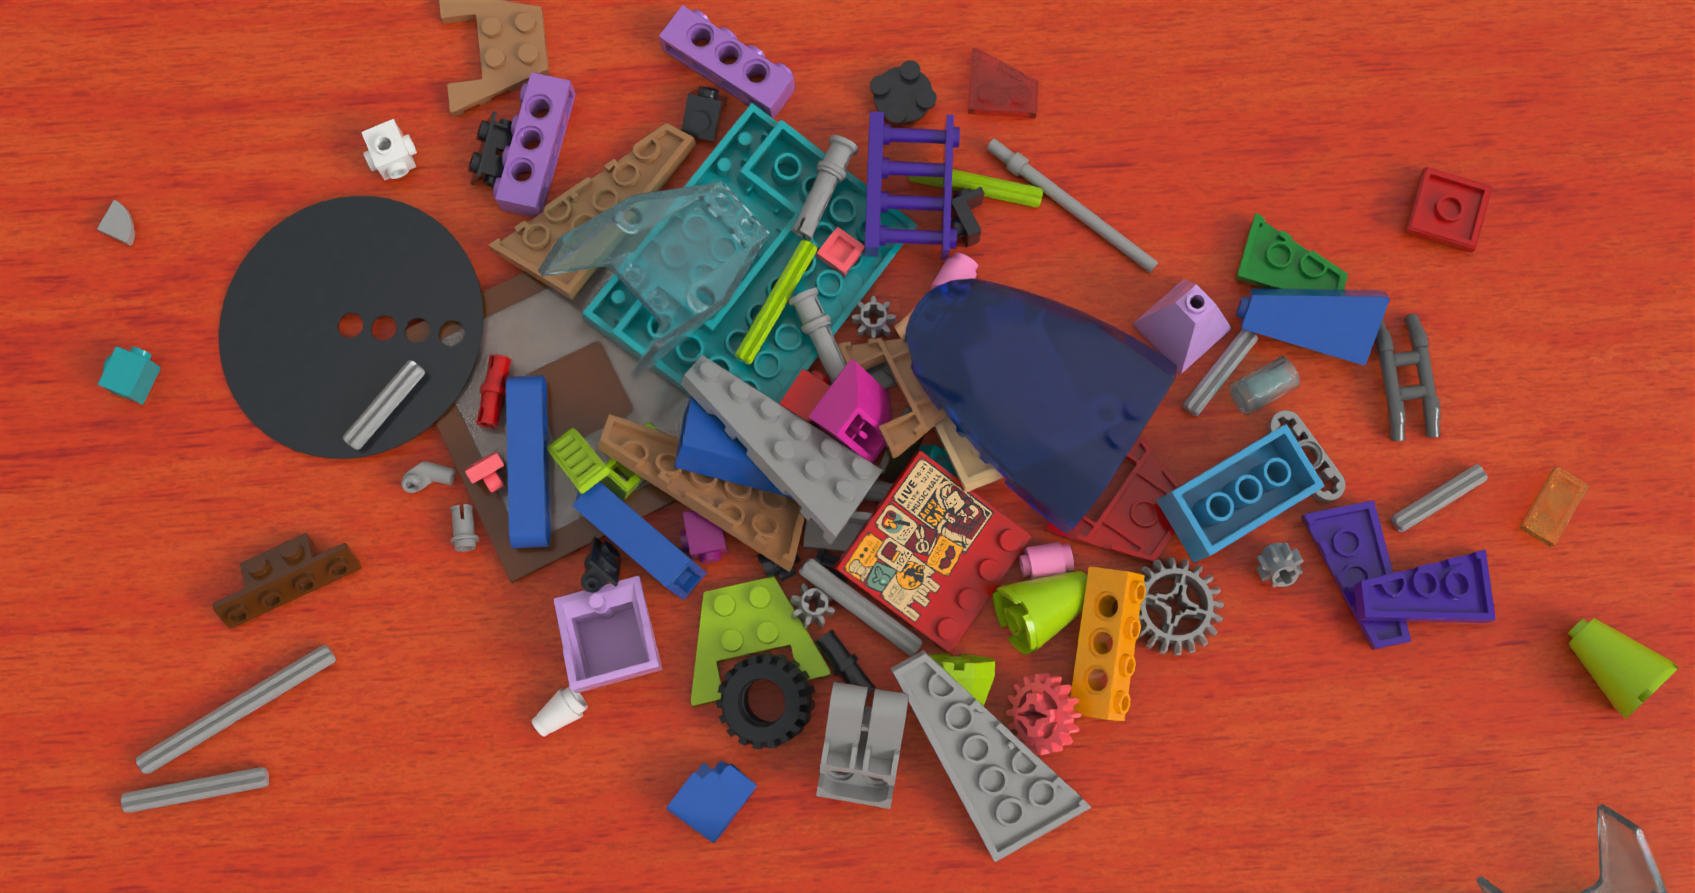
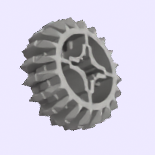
M1169 557L1166 562V569L1160 560H1155L1153 562L1154 572L1146 566L1140 570L1141 574L1145 575L1146 594L1140 606L1139 621L1141 630L1137 639L1146 633L1149 639L1146 641L1145 647L1150 649L1158 641L1160 642L1158 653L1162 655L1167 652L1169 645H1171L1174 656L1181 655L1182 644L1189 654L1195 652L1194 641L1201 647L1206 646L1208 641L1204 633L1209 636H1215L1218 632L1210 622L1220 623L1223 620V617L1220 614L1214 613L1213 610L1223 608L1224 602L1220 600L1213 601L1212 598L1219 594L1221 590L1219 587L1209 589L1207 586L1214 577L1209 574L1201 579L1198 576L1203 569L1201 565H1197L1192 572L1189 571L1190 563L1188 559H1183L1179 568L1176 566L1175 558ZM1162 579H1175L1169 594L1157 593L1152 595L1148 593L1153 583ZM1186 583L1197 593L1201 602V608L1188 599ZM1176 595V606L1182 608L1183 612L1179 610L1172 618L1171 607L1164 602L1169 603ZM1146 605H1149L1150 609H1154L1160 614L1162 631L1150 620ZM1195 618L1200 620L1197 627L1191 633L1173 635L1174 628L1177 627L1179 619L1190 620Z

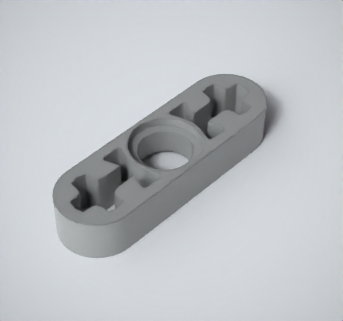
M1288 410L1278 412L1268 422L1267 433L1276 430L1280 426L1278 420L1283 424L1291 423L1292 428L1290 430L1297 439L1299 436L1303 438V440L1298 442L1301 448H1309L1315 454L1313 468L1316 470L1322 464L1325 469L1319 472L1320 476L1325 481L1331 479L1335 484L1331 488L1334 494L1329 490L1325 492L1318 490L1311 494L1312 497L1321 503L1335 501L1344 493L1346 486L1344 477L1296 413Z

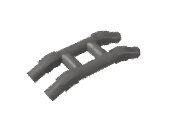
M1409 314L1404 319L1413 351L1393 353V341L1390 332L1387 331L1384 319H1382L1374 342L1380 359L1387 398L1386 406L1388 422L1390 423V440H1405L1404 423L1406 420L1403 401L1414 399L1423 400L1421 402L1423 418L1425 419L1426 437L1440 436V403L1433 378L1428 338L1424 327L1421 325L1419 316L1417 314ZM1416 365L1420 385L1399 387L1396 367Z

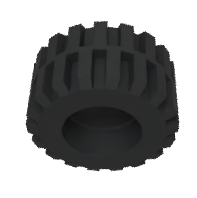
M763 653L742 660L723 677L726 679L725 682L719 685L718 693H721V699L716 700L717 708H722L723 715L719 716L721 724L726 722L730 727L726 732L731 737L737 735L740 738L738 742L744 746L753 744L754 749H762L763 747H768V749L776 748L804 730L803 727L809 723L812 717L810 712L815 707V700H812V694L815 691L814 686H809L807 681L810 676L806 671L802 672L798 668L800 666L798 662L787 660L786 655ZM768 679L777 684L782 690L785 698V709L778 720L772 722L764 721L752 712L748 703V693L755 681Z

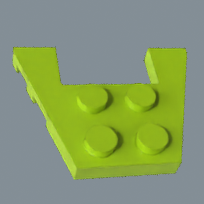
M768 577L703 593L691 694V704L693 707L713 703L721 699V693H718L719 685L722 684L718 662L791 646L794 660L800 664L798 668L802 672L806 671L810 676L807 681L831 676L828 665L807 630L803 628L799 617L796 619L791 618L795 610L775 577L770 579Z

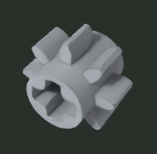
M872 296L871 302L865 305L859 301L857 308L861 314L852 316V323L861 324L857 331L858 336L861 337L867 334L873 339L883 333L889 337L890 329L887 324L895 323L896 315L887 314L890 302L887 301L882 305L876 302L875 296ZM871 314L877 315V324H870Z
M1287 542L1283 544L1272 543L1263 549L1261 555L1257 556L1260 566L1256 569L1261 580H1270L1272 587L1289 586L1298 579L1299 574L1303 573L1300 567L1303 559L1298 549L1291 550Z
M802 584L800 587L802 597L794 595L790 599V603L797 606L791 618L796 619L799 617L804 622V629L810 623L815 622L818 627L822 628L825 624V619L822 615L829 617L833 616L835 612L834 608L828 606L832 598L818 587L808 589L805 584ZM810 600L816 602L815 608L817 609L815 612L808 610Z

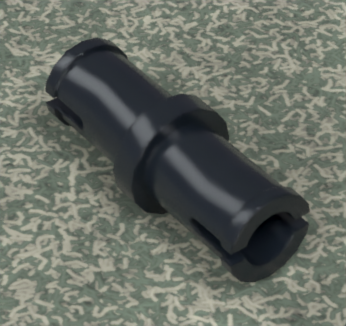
M833 629L819 638L814 644L819 647L834 667L832 672L836 677L840 675L846 684L868 687L867 694L876 688L875 684L871 682L856 662L859 658L855 653L853 655L849 653Z

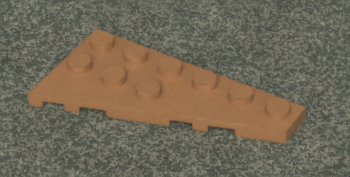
M665 123L633 145V151L618 161L613 159L605 164L604 171L592 179L587 177L544 206V212L528 223L525 220L514 227L515 232L502 241L499 238L488 245L489 248L496 255L572 300L696 146L694 137Z
M609 414L597 447L598 450L790 572L795 561L805 519L800 513L802 507L793 498L675 468L674 464L679 437Z

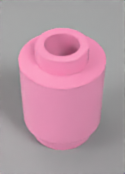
M955 252L952 257L946 259L931 285V290L935 293L933 297L945 306L950 307L952 304L960 305L977 277L976 270L978 264L969 256Z
M1060 542L1025 547L1024 555L1019 556L1021 574L1023 577L1028 576L1029 580L1074 571L1073 554L1069 544L1061 545Z

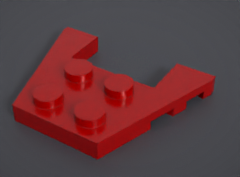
M1124 416L1105 445L1135 465L1130 475L1096 523L1064 502L1045 531L1153 564L1175 534L1156 500L1179 487L1180 484L1171 472L1164 468L1153 454L1149 444L1142 440L1134 430V425Z

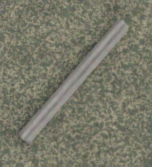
M326 645L318 647L140 754L136 758L139 769L142 773H152L336 661L333 651Z

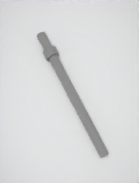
M995 138L989 143L986 149L1007 165V170L1015 176L1021 175L1034 186L1041 187L1043 193L1146 271L1151 273L1159 263L1028 164L1029 159L1021 153L1017 152L1015 154Z

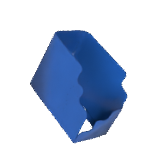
M720 761L715 768H710L705 763L699 767L696 773L691 774L666 809L712 843H716L758 785L732 763L728 765L724 761Z

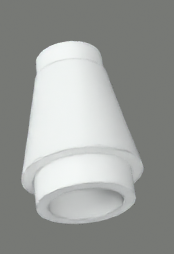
M570 686L566 689L560 688L531 721L538 733L545 737L549 733L582 718V712L588 708V705L580 693L571 691Z

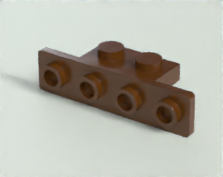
M305 533L240 563L245 589L214 602L213 610L228 628H234L360 570L361 564L346 543L316 556L313 541Z

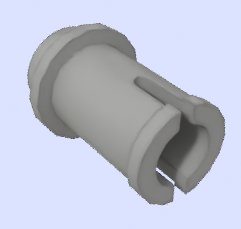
M463 504L464 519H461L460 505L450 507L453 537L450 539V544L454 545V550L458 552L476 549V543L479 542V536L475 535L474 508L470 504Z

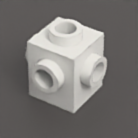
M394 119L361 132L368 147V151L363 152L371 171L378 170L384 180L401 178L409 170L417 167L412 155L417 153L415 145L409 134L403 135Z

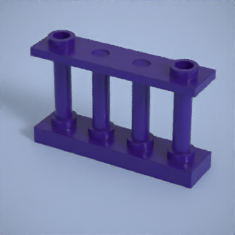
M870 111L864 256L878 257L879 246H886V243L941 245L940 259L944 260L948 258L950 249H956L957 228H951L953 148H959L960 127H954V115L946 116L944 130L890 128V124H884V112ZM890 142L944 144L943 163L889 161V158L882 157L883 145H889ZM888 175L943 177L942 197L888 195V191H881L882 178L888 179ZM887 209L942 211L941 231L887 229V225H880V212H887Z

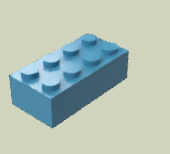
M1285 424L1156 501L1194 563L1215 554L1324 487V484L1292 431Z

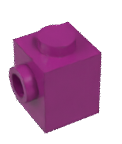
M695 511L683 513L686 529L680 531L683 552L689 551L692 559L700 560V564L718 562L721 560V555L729 554L725 531Z

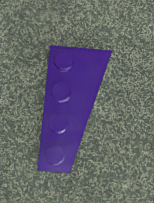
M1374 500L1302 515L1301 518L1371 649L1374 650L1411 642L1406 621L1358 620L1354 584L1393 573Z
M1486 549L1441 562L1363 580L1354 584L1358 620L1489 623L1496 620Z

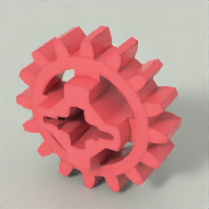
M1049 673L1023 677L1024 683H1015L1014 685L1017 695H1009L1007 698L1013 704V709L1006 710V715L1013 716V722L1008 725L1009 730L1017 729L1018 734L1016 737L1022 742L1026 741L1025 745L1031 751L1036 750L1037 755L1063 751L1064 745L1073 743L1069 734L1079 732V727L1074 724V719L1081 717V713L1074 711L1073 708L1079 702L1078 698H1070L1068 695L1072 688L1071 685H1061V677H1050Z

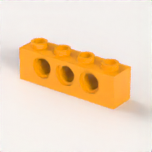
M1090 566L1088 568L1070 698H1078L1079 702L1073 708L1074 711L1080 712L1083 716L1125 721V714L1130 707V678L1136 666L1134 658L1135 642L1141 630L1139 621L1140 606L1146 594L1145 575ZM1117 600L1118 610L1116 614L1113 615L1112 606L1113 603ZM1112 637L1113 646L1112 649L1108 651L1107 642L1108 639ZM1106 673L1108 682L1106 687L1103 688L1102 678Z

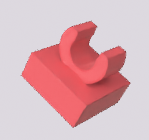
M837 226L818 250L816 258L845 277L861 254L864 253L865 246Z
M496 450L466 467L465 472L472 484L483 478L492 493L504 486V482L497 470L504 466L505 461L499 451Z

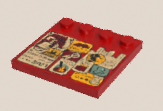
M916 451L833 569L943 651L951 654L1032 536L973 490L966 493L960 480L922 451Z

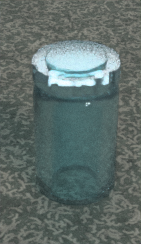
M1280 356L1244 376L1239 381L1230 384L1229 391L1239 410L1245 415H1249L1255 409L1258 410L1299 387L1300 378L1293 364L1285 356Z

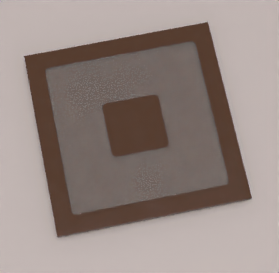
M646 214L636 219L572 300L526 272L481 293L484 325L477 361L466 386L456 401L435 423L511 583L592 544V539L595 536L600 540L606 537V535L572 507L579 490L549 453L550 546L512 549L509 539L506 399H504L501 408L498 428L490 429L476 424L482 396L479 393L480 385L484 384L490 355L498 354L512 359L508 377L545 376L548 404V445L552 444L571 428H575L605 464L611 457L598 450L597 447L609 414L643 426L650 422L657 430L680 437L683 415L690 396L582 320L584 310L652 227ZM426 320L406 329V337L412 343H421L430 334V325ZM456 321L445 323L439 333L441 342L447 346L458 344L463 339L464 328ZM498 450L505 462L504 466L497 470L504 482V486L491 493L483 478L472 484L465 470L466 467ZM614 470V472H616L624 481L627 482V480L621 474ZM645 479L624 500L642 518L678 501Z

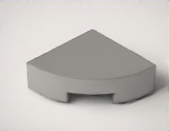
M113 200L97 230L126 245L132 246L136 234L131 214L122 204Z

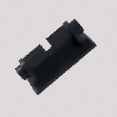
M493 111L488 120H482L479 125L476 140L481 141L479 152H473L470 159L468 171L473 173L470 184L474 185L479 178H482L486 186L494 187L496 179L502 177L504 170L502 156L496 155L495 152L496 150L504 152L505 147L511 145L513 138L511 133L512 121L500 119L499 122H496L497 112Z
M596 536L592 539L590 553L585 558L584 565L586 569L581 578L583 589L591 593L599 591L608 581L616 587L619 581L621 565L618 550L607 541L602 543Z

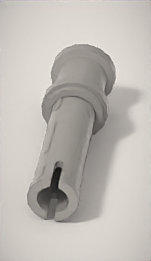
M831 135L828 140L830 146L823 161H819L816 165L818 175L791 229L794 234L801 238H804L805 235L807 240L813 238L815 229L837 183L845 180L847 175L845 169L852 155H856L859 150L855 143L845 137Z
M815 287L790 298L788 301L790 306H795L803 324L801 330L810 336L825 371L833 384L838 374L846 366V362L830 330L831 318L829 315H825L817 298L818 289Z

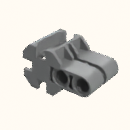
M834 682L816 796L890 809L909 694L875 688L873 705L868 707L865 706L868 687Z

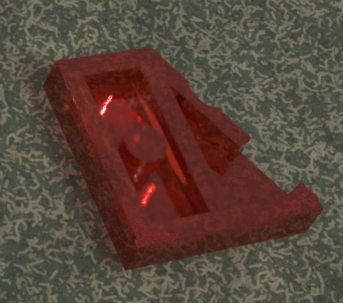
M972 48L968 114L1036 118L1038 81L984 51Z

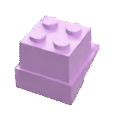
M640 576L618 581L616 587L612 583L606 584L594 593L584 590L554 598L571 691L580 693L663 670Z

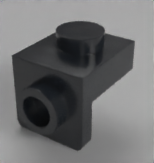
M699 86V90H693L688 93L681 131L692 137L714 142L717 138L722 106L726 104L727 97L720 96L718 89L706 86Z
M982 187L973 191L971 188L961 190L951 200V228H957V239L962 238L966 248L978 243L982 230L971 209L983 203L985 193Z

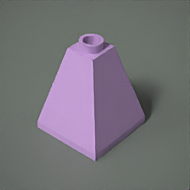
M1186 279L1180 281L1132 324L1179 375L1186 371L1232 329L1218 306L1197 284Z

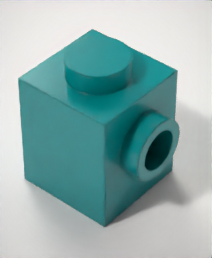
M116 346L113 354L109 355L104 362L103 374L97 385L113 394L143 405L161 367L150 360L152 354L140 348L131 346L130 351Z

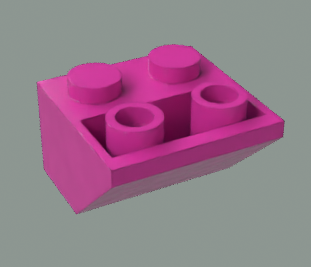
M850 359L823 398L817 403L809 418L836 441L873 463L886 445L880 434L879 426L891 421L890 393L857 362Z

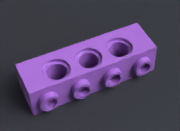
M682 5L659 35L662 51L747 106L751 103L755 104L773 119L795 91L794 76L788 67L779 62L776 64L765 58L764 53L753 45H748L747 47L738 41L732 31L725 27L719 29L710 23L709 18L697 9L691 11ZM705 39L710 41L703 47L694 45L698 40ZM727 57L737 59L735 63L730 65L722 63ZM754 75L765 77L763 81L758 83L749 80Z
M531 72L528 84H523L520 92V103H522L519 115H514L511 124V133L513 135L511 145L506 146L503 152L502 165L504 170L502 177L496 179L493 189V196L502 211L534 218L544 212V206L547 202L576 96L571 80ZM540 110H549L548 114L542 118L534 117ZM531 141H540L537 148L532 150L525 149ZM521 173H532L528 180L517 181Z

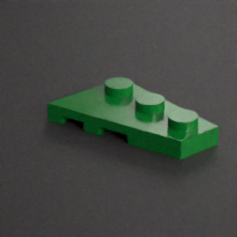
M1258 213L1254 214L1235 280L1264 289L1344 290L1348 273L1315 251H1308L1293 241L1291 235L1283 230L1280 232L1266 223V219Z

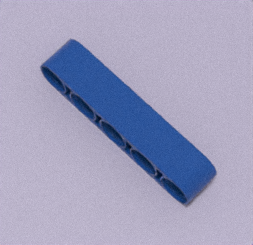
M544 375L507 377L506 417L510 544L512 549L549 547L551 542L546 379Z

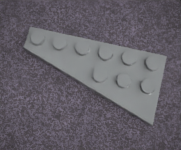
M702 355L685 373L681 385L708 414L716 415L726 426L724 431L732 440L738 438L748 449L746 455L782 494L793 497L802 507L800 513L808 521L813 519L824 531L823 538L832 545L883 470Z
M924 650L890 668L903 693L909 694L908 702L994 862L1092 808Z

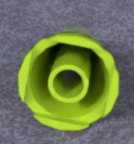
M1078 570L1002 585L996 589L997 592L993 593L992 598L997 620L1001 628L1008 625L1013 636L1007 639L1019 653L1028 655L1035 652L1082 613L1087 575Z
M1583 618L1568 632L1573 638L1568 643L1616 711L1625 719L1640 707L1679 668L1673 661L1596 618L1590 622Z

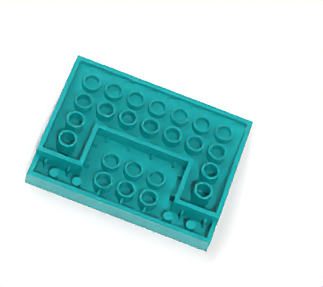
M751 103L584 310L582 320L688 396L691 395L681 385L685 373L703 355L779 404L801 370L807 371L819 356L810 336L801 330L803 324L795 306H790L789 301L786 303L750 365L737 359L735 353L800 241L803 239L807 240L805 238L806 235L804 238H801L794 234L791 229L818 175L816 165L819 161H823L826 153L782 119L779 122L775 121L759 107ZM846 169L847 175L845 180L837 183L815 229L813 238L807 240L817 247V252L837 226L865 246L867 185ZM887 209V212H880V225H887V229L915 230L918 226L898 209ZM886 243V246H879L878 257L864 256V253H862L845 277L816 258V252L790 298L817 287L819 292L817 298L825 315H829L831 318L829 327L834 336L904 243Z

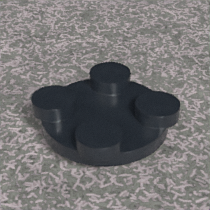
M905 61L901 67L892 68L882 75L875 76L870 82V91L873 94L877 111L884 112V119L892 125L915 123L922 119L936 105V93L932 90L928 78L920 72V66L915 61Z

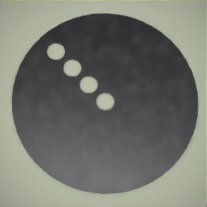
M349 196L319 202L294 213L274 226L256 243L238 267L224 299L219 326V351L227 384L238 405L253 424L275 441L295 451L329 459H352L372 456L394 449L416 438L430 428L446 413L466 386L477 361L483 337L484 310L481 288L475 269L459 242L443 225L423 211L403 202L374 196ZM350 313L359 315L363 321L361 332L352 338L343 337L338 327L342 317ZM389 316L396 322L395 334L388 340L376 339L372 333L373 323L379 317ZM414 319H424L430 325V334L421 343H412L406 337V327ZM450 321L459 322L464 328L463 339L454 346L443 344L439 337L441 327ZM409 360L416 362L425 371L423 377L361 449L356 450L344 441L343 435Z

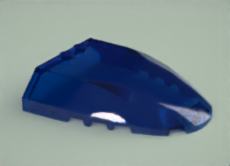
M973 278L951 280L926 293L910 315L905 333V342H908L912 360L911 369L917 381L937 409L944 410L956 425L958 435L966 437L980 452L979 458L985 464H991L1006 478L1005 484L1065 534H1068L1076 527L1104 492L1174 382L1177 365L1122 330L1086 312L1022 289Z

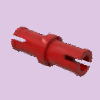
M498 354L489 356L484 384L480 385L479 390L482 396L476 419L478 426L490 429L499 427L501 408L504 399H506V380L512 364V359L507 356Z

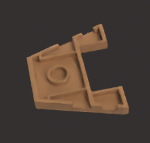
M439 0L441 20L444 24L477 20L482 79L447 84L449 109L452 117L465 114L464 110L480 104V106L492 101L493 97L508 90L513 92L522 88L524 83L528 84L531 72L550 75L544 13L541 7L504 0Z
M948 328L903 334L901 339L883 341L880 337L868 339V343L852 345L851 341L838 344L846 365L852 359L864 370L886 362L911 410L910 413L879 426L880 434L893 459L902 454L978 390L977 382Z

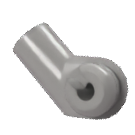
M424 461L404 474L401 486L408 493L418 492L433 482L451 486L456 476V469Z

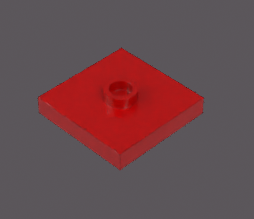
M1425 166L1420 175L1404 233L1473 253L1477 247L1493 186Z

